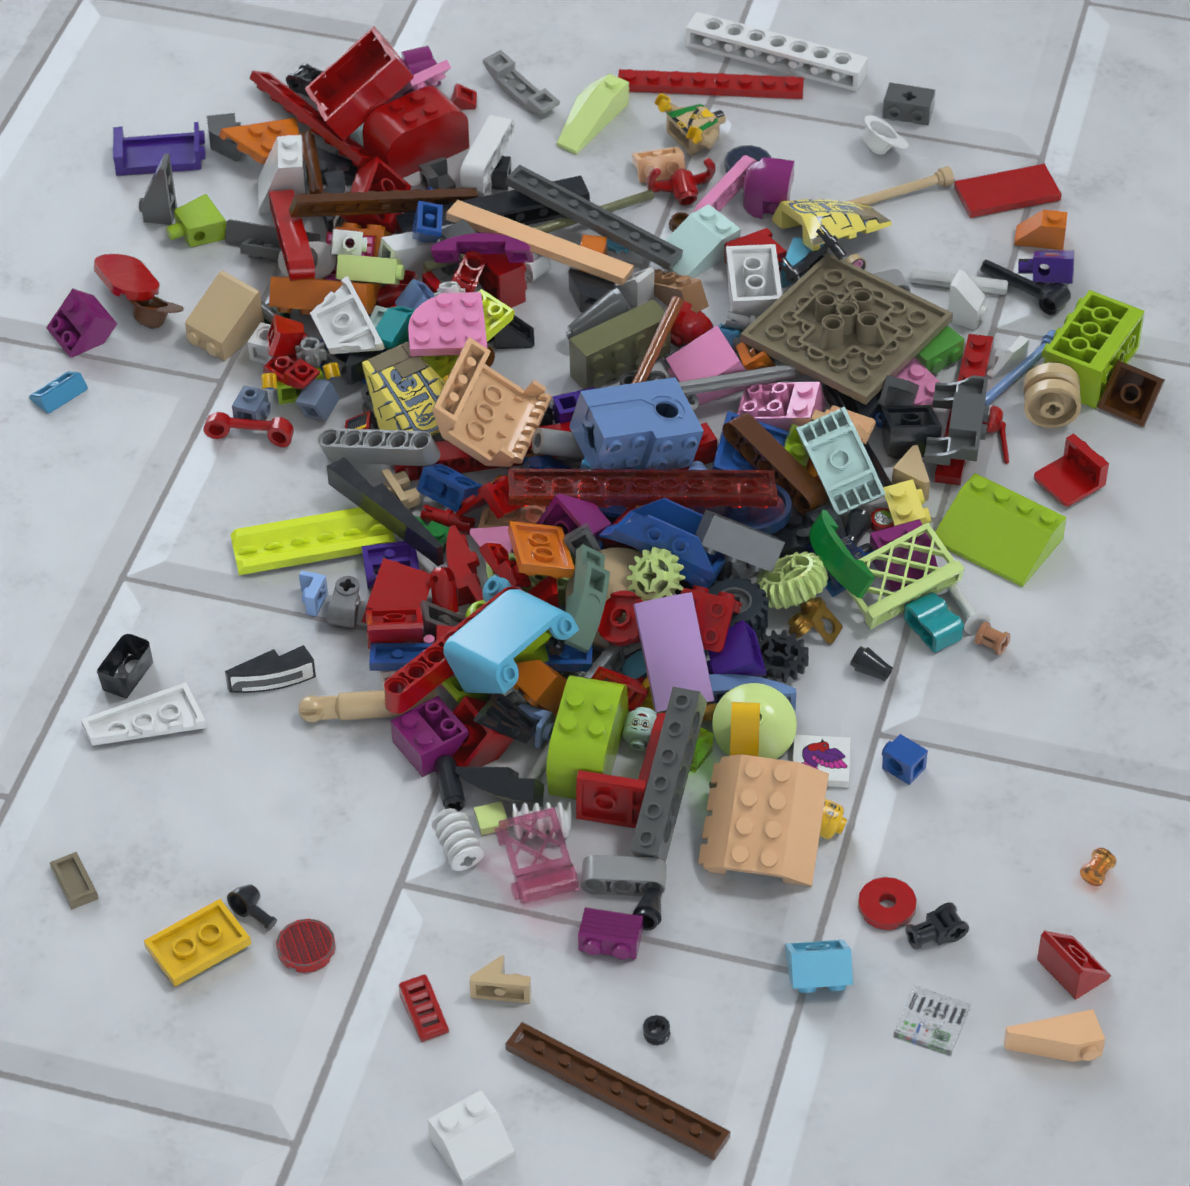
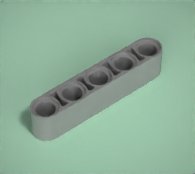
M331 428L324 430L318 437L320 447L331 462L345 457L350 463L430 466L436 463L441 455L432 436L426 431Z

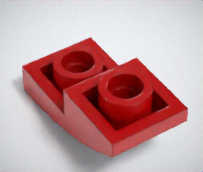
M274 356L263 366V373L276 374L277 381L299 389L306 388L320 375L319 370L301 358L295 362L288 356Z
M485 543L479 548L488 565L500 578L507 579L515 587H529L532 585L528 575L519 573L516 561H509V554L502 544Z

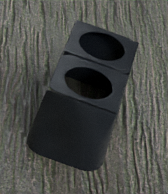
M125 634L120 637L97 669L103 691L123 698L129 697L153 663L148 640L132 634ZM131 660H139L131 672L128 673L125 669L126 664Z

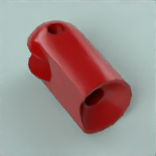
M445 566L434 568L430 574L433 604L455 613L459 612L453 571Z

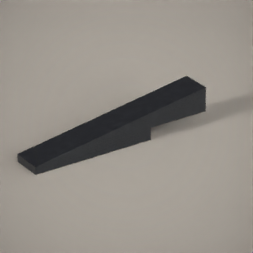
M345 457L327 465L328 484L434 564L440 566L444 563L442 544L383 483L373 487Z

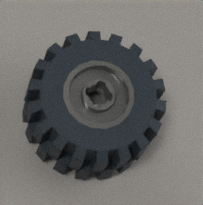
M726 577L722 578L721 582L718 580L714 581L712 586L707 588L709 589V594L718 595L719 591L735 595V600L742 603L739 614H732L729 628L743 620L756 632L757 639L761 640V634H766V628H768L769 600L766 597L765 590L760 589L759 584H752L751 580L746 578L740 580V577H734V579Z

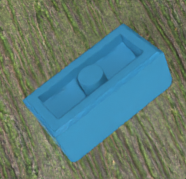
M67 371L30 394L29 398L43 411L51 413L85 392L88 387L81 373Z

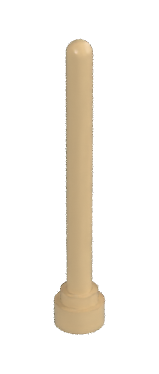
M946 166L939 168L938 172H935L933 176L847 202L866 206L936 184L943 187L954 184V175L951 168Z

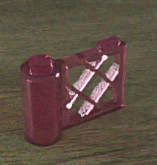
M555 807L499 821V827L495 828V834L499 846L505 845L515 882L510 884L514 900L519 899L521 904H526L579 890L577 874L569 857ZM550 816L553 828L549 835L534 828L538 819ZM519 825L526 829L527 832L522 841L518 842L509 837L507 827ZM530 832L545 840L539 852L524 845ZM554 832H555V835H556L557 840H555L554 838H552V835L554 834ZM548 842L560 848L562 858L551 860L542 855ZM512 845H514V846L517 847L515 853H514V850H513ZM520 850L535 857L531 866L518 867L516 857ZM538 860L543 861V863L536 864Z

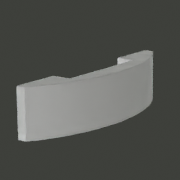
M502 50L483 59L485 68L495 82L511 99L523 108L536 114H544L560 105V101L547 89L538 90L515 70V62Z

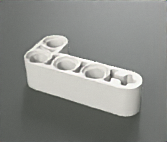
M489 115L462 163L460 171L461 187L476 188L478 197L491 194V174L513 137L515 130L514 119Z

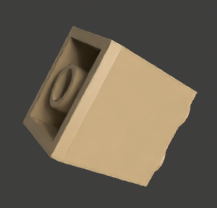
M224 271L218 273L185 321L188 341L192 345L206 350L210 355L226 361L248 342L261 322L264 323L260 291Z

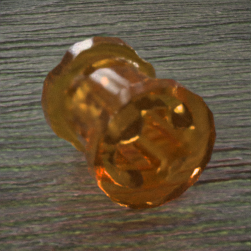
M1098 847L1093 850L1089 863L1080 869V875L1084 881L1093 886H1101L1105 881L1106 873L1109 869L1114 868L1117 862L1116 857L1109 850Z

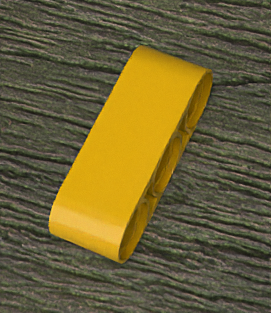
M732 702L730 756L742 754L758 757L760 703Z

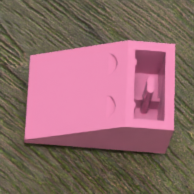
M820 382L760 383L745 386L737 414L749 413L759 422L789 431L791 424L802 426L813 421L811 417L815 409L824 412L826 402Z

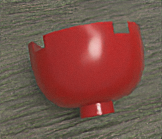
M683 301V305L671 328V344L676 347L686 346L713 328L711 320L702 311L699 310L696 314L690 310L693 305Z

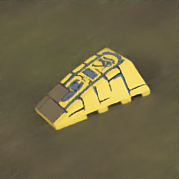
M826 199L781 201L772 217V222L782 229L802 225L803 244L812 251L819 250L820 244L825 243L816 233V230L820 229L822 225L825 226L832 236L836 235L837 238L846 237V239L856 238L857 232L868 234L892 226L891 220L870 206Z
M409 342L362 362L379 430L426 431L431 436L440 432L432 409L445 382L421 356H410Z

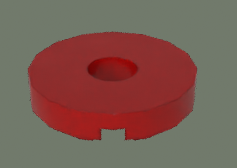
M876 878L865 884L859 892L858 910L869 925L878 929L894 930L898 929V926L903 924L905 926L911 922L916 912L917 898L913 889L907 883L897 878ZM884 900L892 901L895 905L892 907H884L880 904V902Z

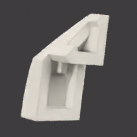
M1020 335L1008 349L1007 353L997 349L995 364L988 370L986 377L992 380L1011 372L1025 360L1028 353L1029 339Z

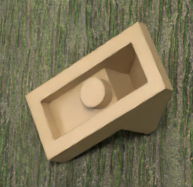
M504 955L470 976L471 998L530 1004L531 976L505 974Z

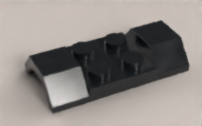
M832 506L809 511L805 517L803 515L791 516L789 522L781 530L771 534L785 542L779 558L785 557L786 554L788 556L793 555L795 552L799 554L802 552H813L809 530L822 510H827L838 525L836 534L839 538L846 537L841 517Z

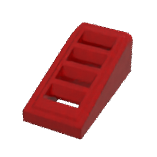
M598 666L591 679L602 681L608 678L607 682L627 685L629 712L640 707L648 695V690L641 681Z
M423 974L401 982L399 984L400 998L420 1041L423 1042L449 1033L448 1025L427 975ZM426 999H427L426 1002H423V1003H420V1004H417V1005L414 1006V1003H417V1002H420V1001H423V1000H426ZM431 1010L433 1011V1012H431V1013H428V1014H425V1015H422V1016H419V1017H418L419 1014H422V1013H425V1012H428V1011H431ZM434 1020H437L438 1022L436 1024L424 1028L422 1027L423 1024L432 1022Z

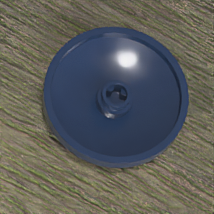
M725 475L710 478L692 487L685 497V507L704 515L707 509L770 535L781 530L791 517L792 502L789 494L779 485L754 476Z

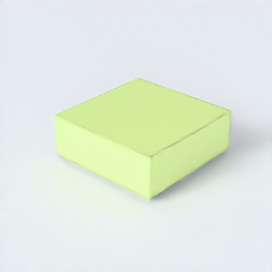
M502 801L474 807V814L481 835L509 829V822Z

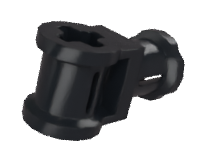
M952 902L944 903L934 911L927 913L926 921L917 925L909 924L905 927L907 939L912 948L916 950L921 949L923 944L933 940L938 945L945 942L958 941L969 931V925L961 920L957 914V907Z

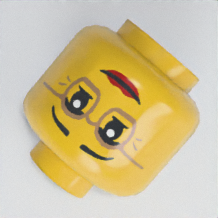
M826 798L820 837L831 839L835 833L841 835L847 819L843 817V806Z

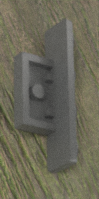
M232 219L226 222V244L241 246L240 253L248 254L249 258H272L273 262L278 263L281 247L275 226ZM306 232L308 242L321 241L320 234Z

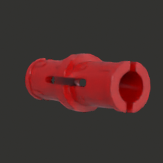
M425 504L423 509L426 511L422 510L420 514L422 521L429 523L434 521L449 528L455 525L458 531L470 535V528L474 529L475 518L458 517L451 509L445 511Z

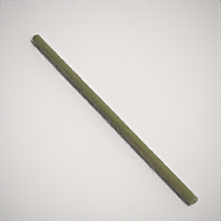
M650 189L601 205L600 207L609 212H614L654 198V192ZM564 217L533 228L550 233L577 224V222ZM461 254L460 262L465 254ZM435 260L423 263L422 266L423 270L427 273L455 263H435Z

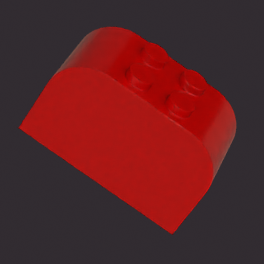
M434 86L423 87L376 108L365 120L362 130L364 148L375 157H379L402 178L418 172L419 165L441 157L447 159L470 148L467 116L441 90Z

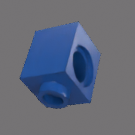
M899 734L893 742H887L882 750V769L910 785L926 769L928 750Z

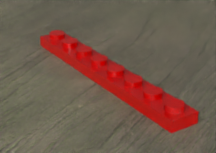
M619 69L618 78L629 82V92L803 99L804 77Z
M252 70L249 79L257 85V89L268 93L271 100L283 105L285 111L294 114L299 122L308 125L311 128V132L322 136L325 143L337 148L338 153L352 160L354 166L361 168L375 158L372 153L351 136H348L343 141L324 121L318 110L271 73Z
M968 334L957 382L967 379L972 375L986 377L994 336ZM951 409L944 437H948L949 435V426L952 413ZM951 459L950 466L937 464L935 482L961 485L966 460Z

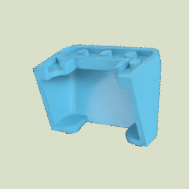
M509 589L448 638L444 645V655L465 693L504 694L515 685L519 677V670L513 660L514 657L548 629L554 638L567 640L579 631V628L569 613L525 591Z

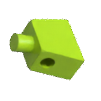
M207 194L176 208L174 211L175 224L165 227L170 240L183 237L189 247L225 240L226 220Z

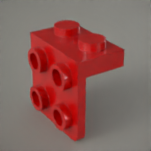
M1073 433L1066 437L1064 455L1034 473V480L1063 506L1069 507L1106 485L1109 463L1103 456L1097 454L1085 441H1082Z
M693 585L692 589L683 588L681 594L692 592L703 649L717 653L722 652L732 614H739L742 603L735 600V595L719 591L718 595L708 593L709 589Z

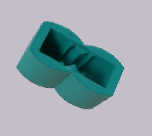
M930 592L905 604L903 616L905 621L921 637L922 641L932 652L936 653L962 640L963 621L958 615L948 610L947 603L942 597H938L935 593Z

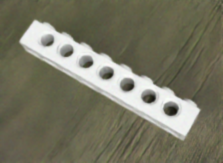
M700 12L695 13L686 27V46L856 92L867 76L868 57Z

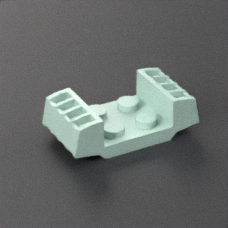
M845 406L796 428L801 443L809 455L828 495L829 503L839 516L886 495Z

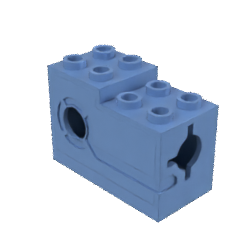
M676 377L581 391L569 426L590 465L592 473L602 470L609 472L616 469L633 468L641 464L644 473L661 472L663 470L691 466L704 432Z

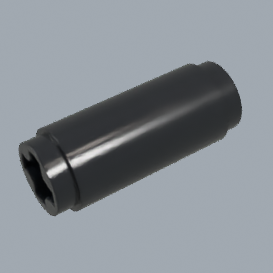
M442 756L435 762V772L442 803L445 809L452 808L459 812L465 807V797L460 776L455 772L458 766L453 757Z

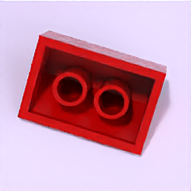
M376 156L358 169L350 192L406 191L411 189V185ZM402 213L343 215L341 217L347 223L362 225L361 229H367V224L381 225L386 227L385 231L393 235L396 231L395 215Z

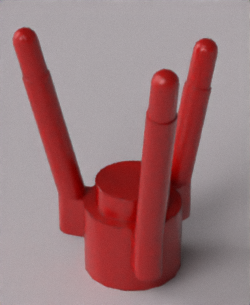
M992 405L989 408L988 422L983 421L982 424L987 425V432L1000 431L1004 463L1008 464L1009 453L1005 432L1006 423L1002 421L1003 411L999 407Z

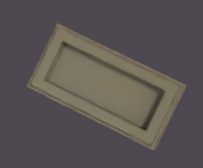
M77 852L49 862L51 870L71 910L99 899L98 893Z

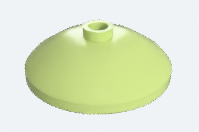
M748 683L731 689L719 700L713 714L712 729L718 746L727 756H730L732 702L760 703L761 721L759 725L758 757L779 759L788 751L795 738L797 721L791 703L781 692L768 685Z

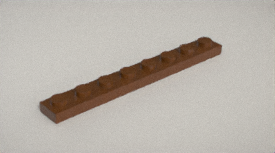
M464 187L457 189L438 188L433 190L415 189L380 192L302 193L294 196L289 207V213L291 218L408 213L416 211L418 201L445 205L454 203L457 200L463 201L477 198L479 195L476 188Z
M524 1022L520 1023L505 1043L506 1051L712 1160L716 1159L730 1139V1131Z

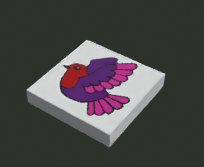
M795 735L793 762H799L829 773L827 787L849 788L851 737Z

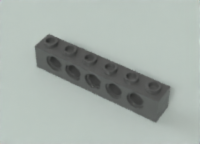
M678 687L672 688L630 848L635 857L659 858L666 863L707 701L700 691Z

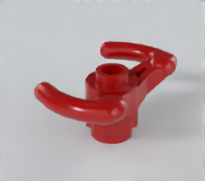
M705 158L703 162L707 168L705 172L693 175L689 170L678 169L671 175L670 180L656 181L661 174V170L656 167L649 173L646 179V187L654 193L660 191L674 193V197L680 205L692 204L697 200V186L707 183L713 178L716 171L715 163L710 158Z

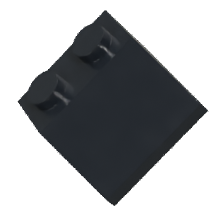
M931 405L880 406L883 445L888 456L901 459L912 446L918 445L921 456L924 458L927 437L941 438L942 425Z

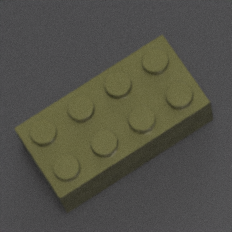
M653 299L570 338V376L582 389L590 387L597 389L620 378L625 372L638 369L665 310ZM671 330L657 359L663 358L665 354L671 351Z

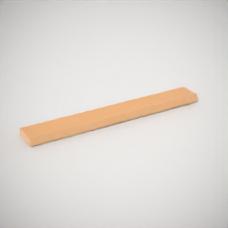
M457 200L446 212V220L457 223L465 220L475 231L516 238L530 245L534 253L619 285H623L633 273L634 265Z

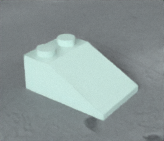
M710 204L695 211L665 240L683 250L682 258L669 271L694 278L724 260L725 243L740 238L741 229Z

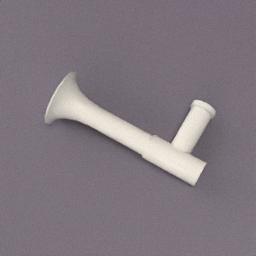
M957 583L936 594L938 596L948 592L956 601L967 618L964 624V630L967 634L975 635L984 622L990 623V617L987 613H976Z

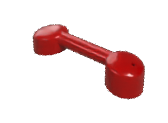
M215 412L209 415L203 429L205 435L212 439L226 437L230 428L267 431V437L270 442L279 447L289 446L294 434L293 425L283 417H275L271 421L231 418L224 412Z

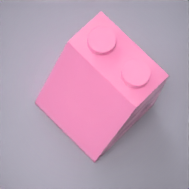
M715 326L666 358L671 366L667 369L668 373L672 378L676 377L677 381L679 380L680 382L746 371L718 326ZM745 386L696 394L699 400L698 405L743 391Z

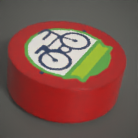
M879 508L872 512L871 528L875 532L894 527L889 509Z

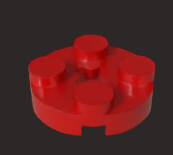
M621 590L610 594L611 597L605 602L597 630L600 636L609 644L615 646H626L631 643L640 642L633 605L644 601L631 591ZM625 612L627 619L620 624L616 619L617 617H622V614Z

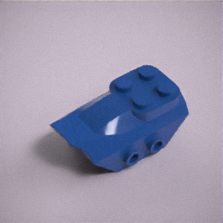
M666 498L631 510L619 523L607 526L599 535V537L632 546L642 554L643 550L652 551L653 547L671 551L672 555L679 557L677 563L684 566L679 571V574L685 576L684 581L688 582L691 587L695 585L709 588L717 579L726 561L723 558V553L716 551L715 555L705 552L699 537L695 536L703 515Z

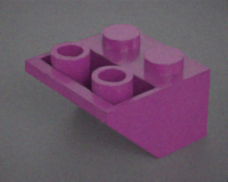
M72 288L46 328L68 356L75 357L104 344L116 327L117 322L94 295Z
M439 696L391 720L392 742L422 777L435 771V762L438 758L442 756L453 757L469 735L467 728Z

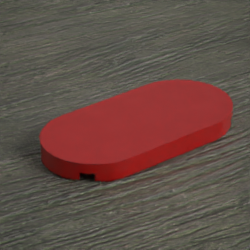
M104 254L95 258L94 272L115 296L120 297L121 293L126 295V299L144 301L150 300L159 294V281L139 259L123 254Z

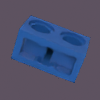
M439 463L423 467L417 491L457 512L463 507L461 505L462 501L472 495L476 497L479 494L477 490L482 485Z

